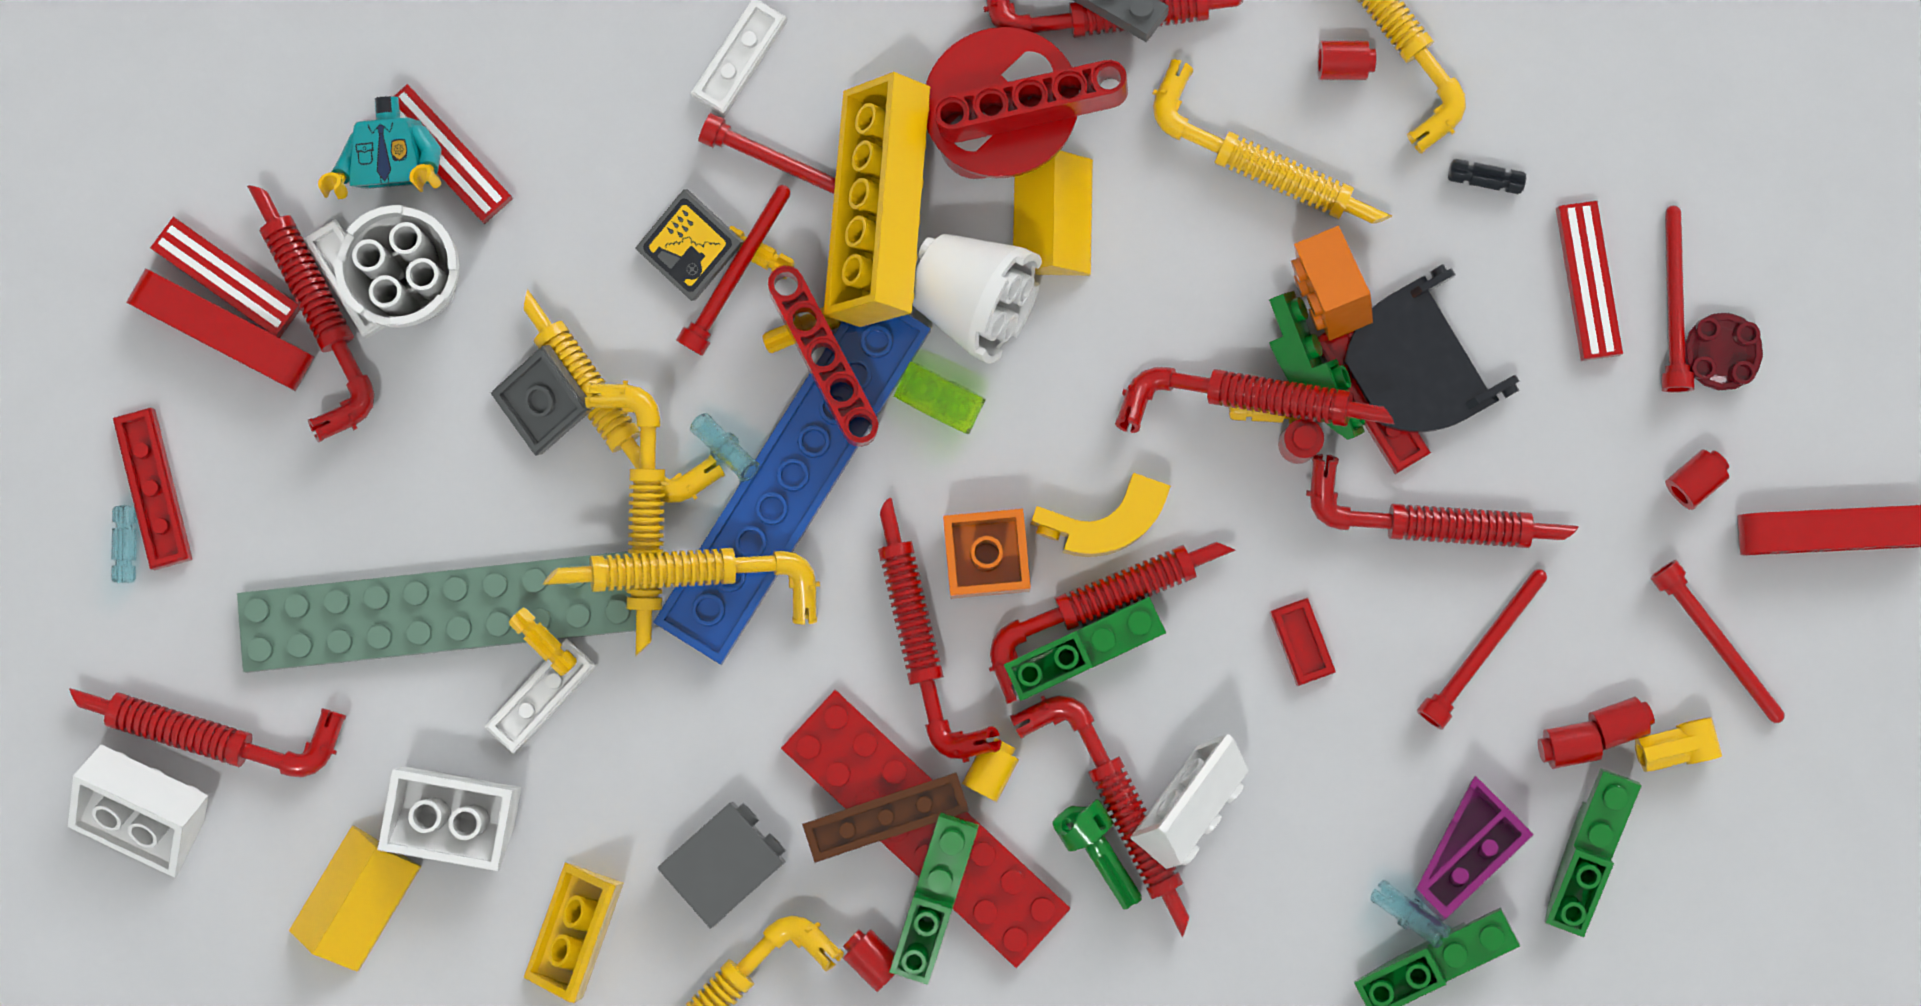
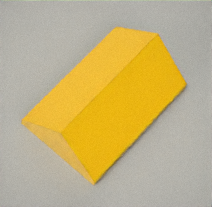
M1060 150L1055 157L1040 168L1014 177L1013 246L1023 247L1040 255L1042 264L1039 269L1035 268V275H1091L1093 159Z
M351 826L289 929V932L313 955L358 972L422 866L403 854L377 850L379 840L356 826Z
M564 863L523 978L567 1002L575 1003L582 999L624 882L569 863Z

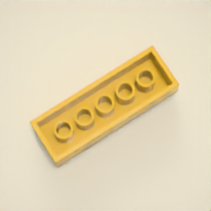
M891 72L843 91L823 315L858 327L911 314L914 301V279L917 263V242L920 225L930 86L897 72Z

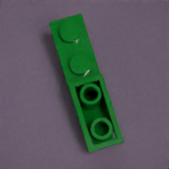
M1291 291L1269 299L1283 337L1273 340L1269 344L1290 384L1291 382H1297L1298 385L1299 383H1304L1305 386L1307 384L1313 385V387L1321 386V390L1323 387H1328L1329 391L1331 388L1336 389L1337 392L1338 390L1349 391L1348 388L1351 387V380L1346 368L1343 365L1339 366L1337 359L1322 364L1320 356L1323 354L1322 347L1317 336L1310 333L1306 323L1308 311L1302 298L1296 297L1295 291ZM1350 418L1346 427L1333 425L1332 422L1327 424L1347 440L1365 432L1363 428L1365 420Z
M1147 597L1084 628L1004 664V667L1020 701L1162 636L1166 634V631L1150 597Z
M1600 768L1587 802H1582L1569 836L1545 916L1546 924L1584 938L1614 866L1612 857L1642 785L1639 782Z
M940 812L889 973L926 985L929 984L976 837L978 824Z
M1500 907L1467 924L1463 922L1408 950L1354 981V984L1366 1006H1403L1445 986L1447 981L1520 947V943Z

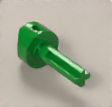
M1096 799L1088 807L1069 806L1052 821L1053 828L1067 850L1071 852L1085 848L1123 910L1139 903L1142 900L1141 893L1104 837L1114 822L1100 800ZM1069 823L1072 829L1070 830L1066 824Z

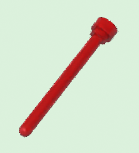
M710 113L706 118L700 131L698 142L712 148L716 145L721 148L726 145L834 194L835 177L731 131V126L725 124L726 120L715 114Z
M780 185L776 188L695 324L691 322L688 328L683 327L676 341L697 354L704 355L710 345L708 339L711 333L708 331L791 195L789 187Z
M1672 205L1665 211L1669 365L1665 366V373L1661 374L1662 391L1680 393L1693 391L1695 387L1694 373L1690 372V365L1686 364L1682 216L1681 209L1678 206Z
M1673 560L1655 572L1650 579L1660 592L1665 591L1667 595L1673 594L1769 720L1773 723H1781L1785 718L1784 711L1686 586L1688 582L1684 577L1686 571L1679 562Z
M1537 569L1532 572L1440 694H1434L1431 699L1426 697L1417 709L1418 714L1431 725L1443 730L1451 720L1452 715L1450 713L1454 709L1452 706L1453 702L1546 582L1547 574L1544 570Z

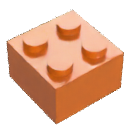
M1339 225L1295 243L1296 259L1291 260L1295 273L1293 278L1301 297H1307L1310 309H1308L1316 330L1324 329L1330 341L1373 323L1371 293Z
M1023 508L943 516L950 599L1030 592Z

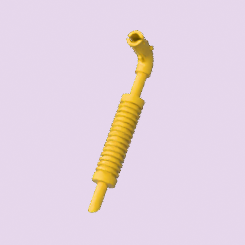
M1357 0L1359 3L1363 2L1361 6L1364 9L1368 7L1366 10L1367 14H1372L1371 19L1373 21L1377 20L1375 24L1378 27L1382 26L1381 32H1387L1385 37L1387 39L1392 38L1389 42L1392 45L1397 44L1394 48L1396 51L1401 50L1399 55L1406 64L1416 59L1438 87L1436 93L1440 96L1442 104L1433 110L1435 113L1413 131L1407 133L1411 144L1426 135L1414 147L1422 154L1449 132L1451 135L1455 133L1454 128L1462 120L1466 109L1465 93L1455 77L1450 78L1430 53L1428 48L1434 43V40L1427 32L1422 33L1425 30L1424 27H1418L1420 24L1418 20L1413 21L1415 18L1413 13L1408 15L1410 10L1408 7L1404 9L1406 5L1403 1L1399 3L1400 0Z
M1177 59L1170 61L1158 90L1154 89L1152 92L1155 95L1153 103L1155 120L1161 130L1177 140H1180L1182 137L1218 154L1214 162L1215 164L1224 168L1227 164L1230 166L1228 170L1231 171L1233 168H1236L1237 174L1242 171L1244 172V177H1247L1248 174L1251 175L1250 180H1254L1256 177L1258 178L1257 183L1261 184L1264 181V186L1266 187L1271 184L1272 190L1278 187L1280 188L1278 192L1281 194L1284 190L1286 191V196L1294 195L1292 199L1296 200L1300 197L1301 203H1304L1306 200L1308 201V206H1311L1312 203L1315 204L1314 209L1318 210L1320 206L1322 207L1321 212L1325 213L1328 210V215L1336 219H1340L1343 211L1371 224H1376L1392 217V215L1351 197L1354 187L1344 182L1341 186L1338 185L1340 181L1337 179L1335 182H1332L1333 177L1329 176L1328 179H1325L1324 173L1318 176L1317 170H1314L1312 173L1310 172L1311 168L1308 166L1305 170L1302 163L1296 166L1297 161L1293 160L1290 163L1288 162L1290 159L1288 157L1283 160L1280 153L1278 156H1274L1275 151L1272 150L1271 153H1268V148L1266 147L1261 150L1260 144L1254 147L1252 146L1253 141L1250 140L1248 144L1246 143L1247 139L1244 137L1241 141L1238 139L1240 135L1231 131L1228 132L1225 139H1222L1189 124V119L1181 116L1178 110L1182 104V101L1179 99L1189 77L1193 73V68L1185 63L1180 75L1176 76L1182 61Z
M527 289L524 312L539 331V334L534 338L536 346L541 348L544 345H550L584 393L587 383L605 384L606 381L600 378L601 374L598 371L596 372V367L592 365L590 359H587L588 356L578 346L579 343L574 340V336L569 333L570 331L564 322L558 321L552 324ZM585 393L587 397H602V394ZM594 408L587 418L589 421H593L592 425L597 427V432L601 434L603 440H606L605 443L611 452L615 453L622 449L633 466L639 469L640 447L635 440L640 436V429L632 422V418L627 416L628 412H622V408ZM710 455L706 460L684 475L678 473L671 479L665 476V482H661V485H665V490H661V493H665V498H661V501L667 503L682 502L691 497L696 500L698 498L696 494L726 475L720 465L717 466L715 458Z
M623 380V384L587 383L585 393L602 394L600 398L585 397L587 409L622 408V412L636 414V427H640V468L630 469L629 481H633V485H629V489H633V493H629V497H633V501H629V505H633V509H629V513H633V515L628 517V521H632V525H628V529H632V533H628V537H632V541H628V545H632V548L628 549V553H636L637 557L639 553H644L645 557L649 552H652L653 556H655V552L663 554V549H660V546H664V541H660V538H664V533H660V530H664V525H660V522H664V517H660V514H664V509H660V506H664L665 501H661V498H665V493H661V490H665V485H661V482H665V469H655L656 427H660L658 405L651 394L641 387L628 385V380ZM656 584L653 589H650L648 585L646 589H641L639 585L637 590H633L632 586L630 590H627V593H630L631 596L627 597L626 609L636 610L635 657L652 641V610H662V597H658V594H662L663 589L657 588Z
M720 548L719 553L717 549H711V553L709 549H704L703 553L701 550H695V554L693 550H688L687 554L685 551H679V555L677 551H671V555L667 551L663 552V556L661 552H655V556H653L652 552H649L646 557L644 553H639L638 557L636 553H632L630 558L628 554H623L622 558L620 554H615L614 559L612 555H607L606 559H604L603 555L590 556L589 566L556 568L542 585L590 582L592 592H604L606 587L608 591H614V587H616L617 591H620L622 586H624L625 590H630L631 586L633 590H637L639 585L641 589H646L647 585L650 589H653L655 584L657 588H662L663 584L666 588H670L671 583L673 587H679V583L682 587H686L687 582L689 586H695V582L698 586H702L703 582L705 585H711V582L714 585H719V582L721 584H735L736 573L774 571L775 575L789 576V588H793L792 622L805 625V619H808V624L817 622L816 587L820 586V582L816 581L814 570L808 561L796 553L774 551L771 556L735 558L733 548Z
M793 915L779 918L763 931L765 936L738 964L728 959L720 967L722 972L717 971L715 973L716 978L711 977L709 979L711 984L705 983L703 985L705 990L699 989L697 991L699 996L694 995L692 997L694 1002L689 1000L686 1005H735L738 1002L736 997L741 999L743 997L741 992L747 993L754 985L749 975L776 947L780 949L789 940L798 948L802 946L822 966L824 971H829L836 965L825 952L838 962L842 959L844 952L819 929L821 926L819 922L814 924L804 917Z

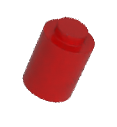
M1368 41L1319 42L1317 56L1319 80H1367L1369 72H1375L1376 49H1370Z
M1309 419L1295 420L1281 433L1278 441L1279 451L1283 458L1291 463H1306L1322 449L1324 433L1315 421H1309Z
M1702 449L1665 481V484L1673 497L1681 505L1689 510H1694L1729 480L1730 476L1727 470L1730 466L1719 452L1715 450L1709 452Z
M1637 697L1623 700L1588 714L1589 721H1594L1597 725L1603 750L1649 735L1651 733L1650 725L1655 724L1654 715L1649 704L1646 701L1641 703Z
M1594 721L1545 729L1543 731V738L1538 739L1540 758L1543 763L1548 762L1552 769L1602 760L1603 757L1602 741Z
M860 929L857 930L842 946L847 951L843 959L876 992L885 986L895 975L889 973L895 952L872 929L866 934Z

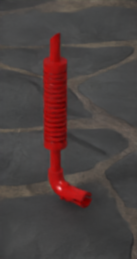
M986 0L987 6H984V12L989 13L991 21L996 28L1012 27L1033 33L1071 28L1073 38L1084 37L1086 32H1088L1089 36H1092L1093 31L1096 32V35L1101 34V30H1103L1104 34H1107L1109 29H1111L1112 33L1116 32V28L1119 29V32L1124 31L1122 28L1077 2L1069 3V13L1032 18L1030 14H1016L1014 3H1010V0ZM1244 0L1159 1L1169 6L1168 16L1163 21L1168 26L1170 21H1172L1173 25L1178 24V20L1183 24L1186 22V19L1191 23L1194 18L1196 22L1206 21L1209 19V10L1237 7Z
M247 185L266 222L259 231L265 243H267L266 245L270 249L271 255L274 256L275 262L278 263L277 266L281 270L282 276L285 277L284 280L288 284L290 291H292L293 297H296L295 301L299 304L298 307L303 311L302 314L306 318L307 324L310 325L309 328L313 332L315 339H317L316 341L321 351L334 352L349 381L346 386L350 392V398L340 402V407L315 418L308 419L312 432H316L314 437L317 442H322L324 439L351 427L354 431L357 429L356 425L370 413L375 396L368 375L362 374L347 343L353 340L354 335L349 326L346 325L347 322L343 318L342 312L339 311L340 308L336 304L335 299L332 298L331 291H328L329 287L325 284L324 278L321 277L322 274L318 270L319 268L310 251L307 250L308 247L304 243L303 237L300 236L301 234L292 216H280L267 191L256 186Z
M1154 367L1137 375L1128 385L1127 390L1123 389L1122 395L1125 397L1115 421V425L1120 430L1127 432L1129 424H1132L1131 433H1137L1140 430V424L1148 400L1153 399L1155 391H1172L1173 388L1207 393L1209 404L1224 405L1225 407H1230L1231 405L1232 408L1239 407L1242 410L1253 411L1254 409L1255 412H1261L1262 410L1266 414L1270 412L1272 415H1286V417H1292L1293 415L1296 419H1299L1301 416L1302 420H1307L1309 417V421L1317 420L1320 423L1325 421L1326 424H1331L1332 422L1333 425L1343 427L1347 426L1350 418L1394 425L1391 415L1384 407L1353 402L1352 391L1338 390L1337 392L1334 388H1331L1329 391L1328 387H1323L1321 390V386L1313 387L1310 384L1305 386L1304 383H1299L1298 385L1297 382H1291L1290 384L1289 381H1283L1282 383V380L1279 379L1274 381L1273 378H1259L1255 375L1251 377L1249 374L1228 373V371L1214 369L1211 377L1206 378L1176 373L1175 368Z
M1323 454L1313 456L1311 488L1306 490V496H1310L1311 508L1315 516L1328 527L1339 530H1349L1350 527L1388 529L1389 539L1402 540L1404 536L1405 540H1410L1412 537L1413 541H1418L1420 537L1421 541H1426L1428 538L1429 542H1434L1436 538L1437 542H1442L1444 539L1445 543H1450L1452 540V543L1460 541L1461 544L1468 542V544L1473 545L1476 542L1477 545L1484 543L1487 546L1492 544L1493 546L1500 545L1505 547L1507 545L1508 547H1514L1515 545L1517 548H1530L1532 539L1565 540L1574 534L1579 527L1576 525L1534 523L1533 515L1529 512H1518L1517 514L1514 511L1508 513V511L1500 512L1495 510L1492 512V510H1486L1485 512L1483 509L1478 511L1470 509L1469 511L1467 508H1463L1462 511L1460 508H1455L1453 511L1451 507H1447L1446 510L1444 507H1439L1437 510L1436 506H1431L1429 510L1428 506H1423L1421 509L1420 505H1415L1413 509L1412 505H1407L1405 508L1404 504H1391L1389 513L1351 511L1350 507L1337 505L1338 493L1334 492L1339 459L1332 455H1326V465L1325 460H1323Z
M888 498L880 510V518L887 546L879 548L878 553L880 561H885L882 564V569L887 571L883 572L884 577L889 578L885 580L886 585L890 584L887 591L892 592L889 595V600H894V602L890 603L891 608H896L892 612L893 615L898 617L894 619L895 623H899V626H896L897 631H901L898 634V638H903L900 646H905V649L901 651L902 654L907 655L903 659L904 662L909 663L905 665L906 670L910 669V672L907 673L909 685L920 684L929 723L925 727L930 742L940 754L950 759H962L963 763L969 762L970 757L998 752L1001 748V740L988 743L986 741L988 738L1000 736L995 727L990 726L982 730L963 734V731L952 732L948 719L944 720L935 680L943 678L944 675L941 665L937 666L940 658H935L938 650H933V647L937 645L936 642L931 641L935 638L934 634L929 633L933 629L932 626L928 627L931 620L926 619L929 612L924 611L927 608V603H922V601L926 600L925 595H920L924 590L919 588V585L922 584L921 580H917L920 577V573L915 572L918 569V565H913V562H916V557L911 555L915 552L912 541L902 542L892 498Z
M1214 542L1188 553L1184 545L1173 548L1171 550L1172 554L1166 551L1164 552V557L1162 554L1157 555V560L1154 557L1150 558V563L1147 560L1142 561L1143 566L1137 563L1135 564V569L1132 566L1128 567V572L1125 569L1120 570L1121 575L1115 572L1113 573L1114 578L1108 575L1106 576V581L1103 578L1098 579L1099 584H1096L1095 581L1091 582L1092 587L1086 584L1084 585V590L1080 587L1077 588V593H1074L1073 590L1069 591L1070 596L1068 597L1066 593L1054 598L1057 608L1023 622H1019L1017 619L1001 628L992 640L990 649L992 667H989V671L994 670L1006 699V704L1017 701L1004 664L1019 658L1015 648L1019 644L1027 642L1026 637L1064 622L1066 629L1069 631L1079 627L1078 622L1080 621L1082 625L1086 624L1087 618L1091 622L1094 620L1093 616H1096L1098 619L1101 617L1100 613L1102 612L1104 615H1108L1109 609L1111 612H1115L1116 606L1120 610L1123 608L1124 603L1126 606H1129L1131 600L1133 603H1137V598L1139 597L1143 600L1145 599V594L1151 597L1153 596V591L1155 594L1160 593V588L1166 591L1167 585L1173 588L1175 587V582L1177 585L1182 584V579L1185 582L1195 579L1197 577L1195 567L1236 550L1224 544Z
M69 688L71 696L79 708L105 715L104 725L106 727L128 732L132 735L135 734L138 737L143 736L145 739L158 741L161 744L173 746L177 749L181 748V750L196 753L200 756L204 755L206 758L211 757L213 760L226 762L236 767H241L246 759L280 769V774L290 777L302 778L315 774L327 764L332 754H337L334 748L343 722L346 719V715L322 708L311 743L306 742L303 753L298 754L287 751L286 754L252 744L253 737L250 732L237 730L233 727L229 728L227 725L214 723L211 720L207 721L204 718L191 716L188 713L184 714L181 711L169 709L165 706L161 707L159 704L146 702L142 699L139 700L136 697L120 692L115 693L111 700Z
M1043 695L1041 696L1042 701L1010 715L1014 726L1030 719L1028 724L1016 729L1021 739L1052 722L1054 725H1057L1065 720L1068 721L1073 731H1078L1096 768L1087 773L1093 783H1098L1095 788L1096 790L1101 789L1102 792L1099 793V796L1105 797V800L1102 802L1104 805L1108 803L1109 807L1106 810L1107 812L1112 811L1113 814L1109 816L1111 819H1116L1113 824L1114 826L1119 825L1120 828L1117 829L1118 834L1123 833V836L1120 838L1122 841H1127L1124 846L1125 848L1130 847L1131 850L1128 851V854L1134 855L1131 860L1133 863H1138L1135 868L1136 870L1141 869L1139 876L1145 877L1142 881L1143 884H1149L1146 889L1151 899L1159 896L1162 897L1183 938L1190 916L1175 888L1184 882L1179 872L1174 873L1176 866L1166 869L1130 838L1146 817L1144 812L1147 809L1146 807L1141 808L1140 805L1143 804L1142 799L1137 800V797L1140 796L1138 792H1133L1136 787L1129 785L1132 780L1131 778L1126 779L1125 776L1128 775V772L1122 771V768L1125 766L1120 756L1110 760L1092 725V722L1095 720L1087 707L1070 696L1057 695L1045 698Z

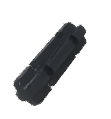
M1453 159L1449 166L1448 180L1462 184L1464 181H1469V185L1499 191L1500 188H1505V192L1520 194L1525 188L1526 173L1512 169L1510 172H1506L1505 168L1474 162V165H1469V161Z

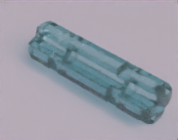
M119 505L112 509V522L116 523V528H112L111 560H115V565L111 566V580L115 583H132L136 579V566L132 565V561L136 560V529H133V524L137 523L135 507Z

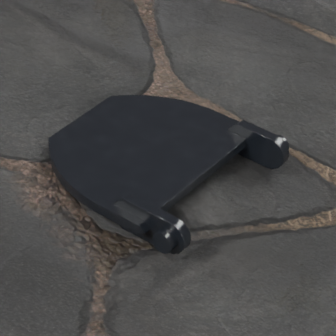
M1444 264L1430 272L1433 277L1432 279L1427 280L1423 276L1377 303L1372 308L1373 323L1355 330L1350 339L1344 364L1368 404L1382 406L1391 415L1394 425L1380 423L1382 426L1405 432L1442 430L1454 426L1498 402L1499 398L1497 395L1502 392L1504 397L1508 398L1519 391L1516 385L1519 379L1516 374L1487 389L1429 291L1456 276L1453 269L1447 270Z

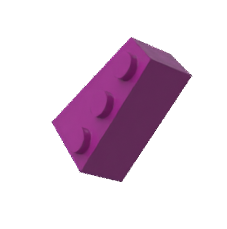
M1475 775L1414 893L1443 922L1534 834Z

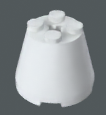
M389 205L363 214L346 230L348 233L340 246L337 260L334 262L335 278L339 291L345 301L362 317L385 327H409L438 316L452 303L455 298V289L459 276V256L450 234L434 217L417 209L403 207L402 205Z
M942 234L936 239L927 237L922 243L918 254L921 260L915 271L914 301L912 305L970 355L985 363H994L1002 357L1003 350H1000L1001 346L1011 336L1018 337L1032 310L1040 284L1035 282L1034 279L1035 268L1039 269L1042 264L1040 255L1019 246L950 234Z

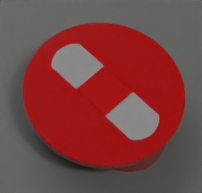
M997 27L981 30L960 39L940 56L926 81V85L930 86L927 130L932 141L941 151L944 161L955 173L971 179L1016 177L1040 168L1055 157L1064 147L1074 129L1077 116L959 143L946 141L940 135L934 118L936 103L945 96L1072 68L1065 55L1054 44L1031 31L1012 27ZM1067 88L1061 95L1065 98H1073L1079 94V89ZM1030 96L1022 102V105L1033 107L1041 99L1036 96ZM991 105L984 110L983 114L994 116L1001 111L1002 107ZM960 114L949 115L945 119V123L949 125L959 123L963 116Z

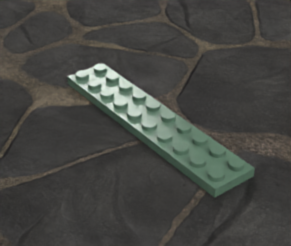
M628 551L597 555H603L604 559H606L607 555H612V558L614 559L615 554H620V557L622 558L623 554H628V556L630 557L632 553H628ZM596 555L237 593L242 666L245 673L527 643L523 639L525 635L522 632L518 634L509 625L510 618L522 608H526L535 617L533 621L537 625L541 623L557 640L636 631V610L626 609L627 597L631 596V594L627 593L624 586H622L620 591H617L616 587H614V591H608L606 587L604 592H592L590 582L542 585L556 568L589 566L590 556Z

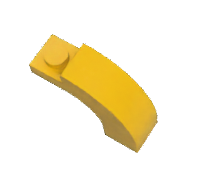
M1133 473L1122 503L1109 516L1096 521H1079L1036 506L1030 525L1038 527L1036 534L1051 540L1058 541L1060 535L1067 537L1062 553L1080 557H1098L1112 554L1132 545L1149 530L1161 513L1171 486Z

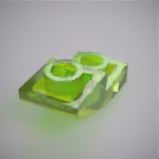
M910 361L893 396L965 434H970L986 401L984 397L959 383L947 380L921 364Z

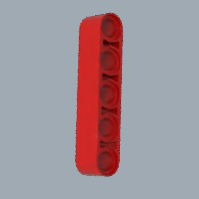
M1103 60L945 96L936 103L934 118L940 135L946 141L959 143L1120 106L1128 96L1127 74L1124 66L1119 62ZM1107 79H1115L1119 82L1113 89H1104L1100 86ZM1067 88H1077L1080 90V93L1073 98H1065L1061 95ZM1030 96H1036L1041 99L1033 107L1022 105V102ZM991 105L1002 107L1001 111L994 116L983 114L984 110ZM960 114L963 116L959 123L953 125L945 123V119L949 115Z
M784 265L777 267L769 276L768 289L778 313L844 438L853 446L863 447L869 445L877 435L879 423L868 399L802 274L792 266ZM784 277L792 278L798 285L796 291L788 296L779 294L775 289L777 281ZM802 312H808L815 317L816 324L810 330L801 331L793 323L795 316ZM827 347L834 353L835 358L830 365L819 366L812 360L813 352L817 348ZM839 382L849 384L853 390L852 397L844 402L835 400L830 393L834 384ZM864 417L871 423L872 430L867 436L856 437L850 432L848 426L854 418Z
M146 268L126 301L129 305L295 392L315 358L298 347Z
M1921 505L1760 512L1737 515L1740 555L1921 547Z

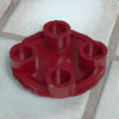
M1731 313L1711 314L1699 320L1689 331L1685 342L1686 364L1690 365V372L1694 373V378L1703 386L1718 391L1734 390L1752 382L1759 371L1763 359L1760 330L1755 323L1748 322L1743 317Z

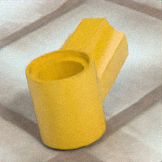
M1712 717L1676 725L1675 729L1635 739L1637 759L1644 772L1668 768L1685 762L1688 765L1722 757Z

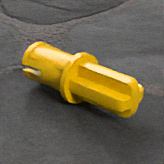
M821 307L820 310L823 314L824 307ZM807 313L802 316H795L793 323L797 329L807 331L815 326L816 319L812 314ZM824 316L831 330L839 328L841 325L840 320ZM785 325L770 330L762 336L763 343L769 353L777 352L795 344Z

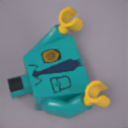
M399 97L374 98L376 120L355 123L354 130L350 134L332 172H328L320 177L318 187L324 198L329 197L330 191L334 189L338 199H345L348 196V190L345 186L347 183H350L352 187L363 189L414 185L420 193L423 192L424 184H430L435 189L441 185V181L436 174L438 173L442 149L428 128L422 125L421 121L411 118H400Z

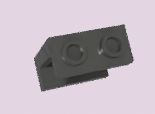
M730 802L657 867L710 929L716 926L731 910L786 863L781 856L786 851L771 833L766 837L763 836L755 826L759 819L744 803L738 807L734 802Z

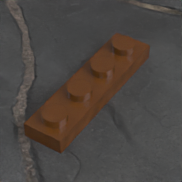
M956 772L803 823L802 826L814 863L935 823L938 821L940 812L956 816L968 812L969 809Z

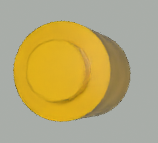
M1001 741V748L998 752L976 756L962 782L963 785L995 802H998L1019 761L1018 758L1012 756L1016 748Z

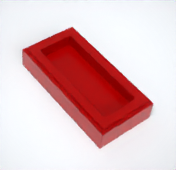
M1308 598L1269 612L1297 686L1336 673Z

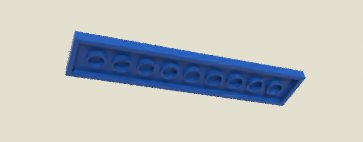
M908 314L863 327L842 321L834 334L876 417H878L931 332L930 327ZM826 347L816 364L819 366L830 365L835 358L834 353ZM811 373L699 548L702 553L704 549H709L710 553L711 549H717L719 553L720 548H733L736 558L771 556L774 551L793 552L858 449V446H853L844 438ZM839 382L832 386L830 393L835 400L844 402L852 397L853 390L849 384ZM857 417L849 423L848 427L854 436L865 437L871 428V423L864 417ZM774 571L736 573L735 584H721L719 582V585H714L711 582V585H705L703 582L702 586H698L695 582V586H689L687 582V586L682 587L679 583V587L674 588L653 623L722 665L778 575H775Z

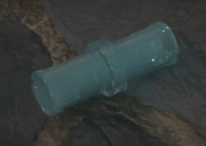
M703 413L694 419L690 426V431L710 449V455L717 462H723L742 482L748 481L755 476L760 464L739 445V439L733 433H727L708 413Z
M1383 880L1378 884L1381 892L1374 889L1370 897L1371 902L1376 903L1398 919L1397 924L1405 930L1410 928L1431 943L1434 948L1437 949L1443 944L1440 938L1442 936L1447 939L1451 932L1449 925L1444 924L1426 911L1421 901L1416 898L1411 900L1390 885L1388 881Z

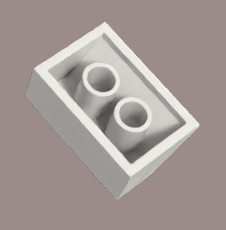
M1227 733L1198 745L1130 837L1166 869L1181 864L1185 866L1195 857L1199 851V846L1196 845L1204 833L1206 835L1209 834L1218 825L1222 818L1219 814L1226 802L1231 803L1243 790L1244 785L1241 781L1249 770L1234 738Z
M100 745L73 775L68 827L175 878L180 872L204 823L209 795L199 791L194 786L186 785L165 775L158 769L143 765L122 752Z
M404 766L392 769L377 850L499 871L515 826L521 787Z

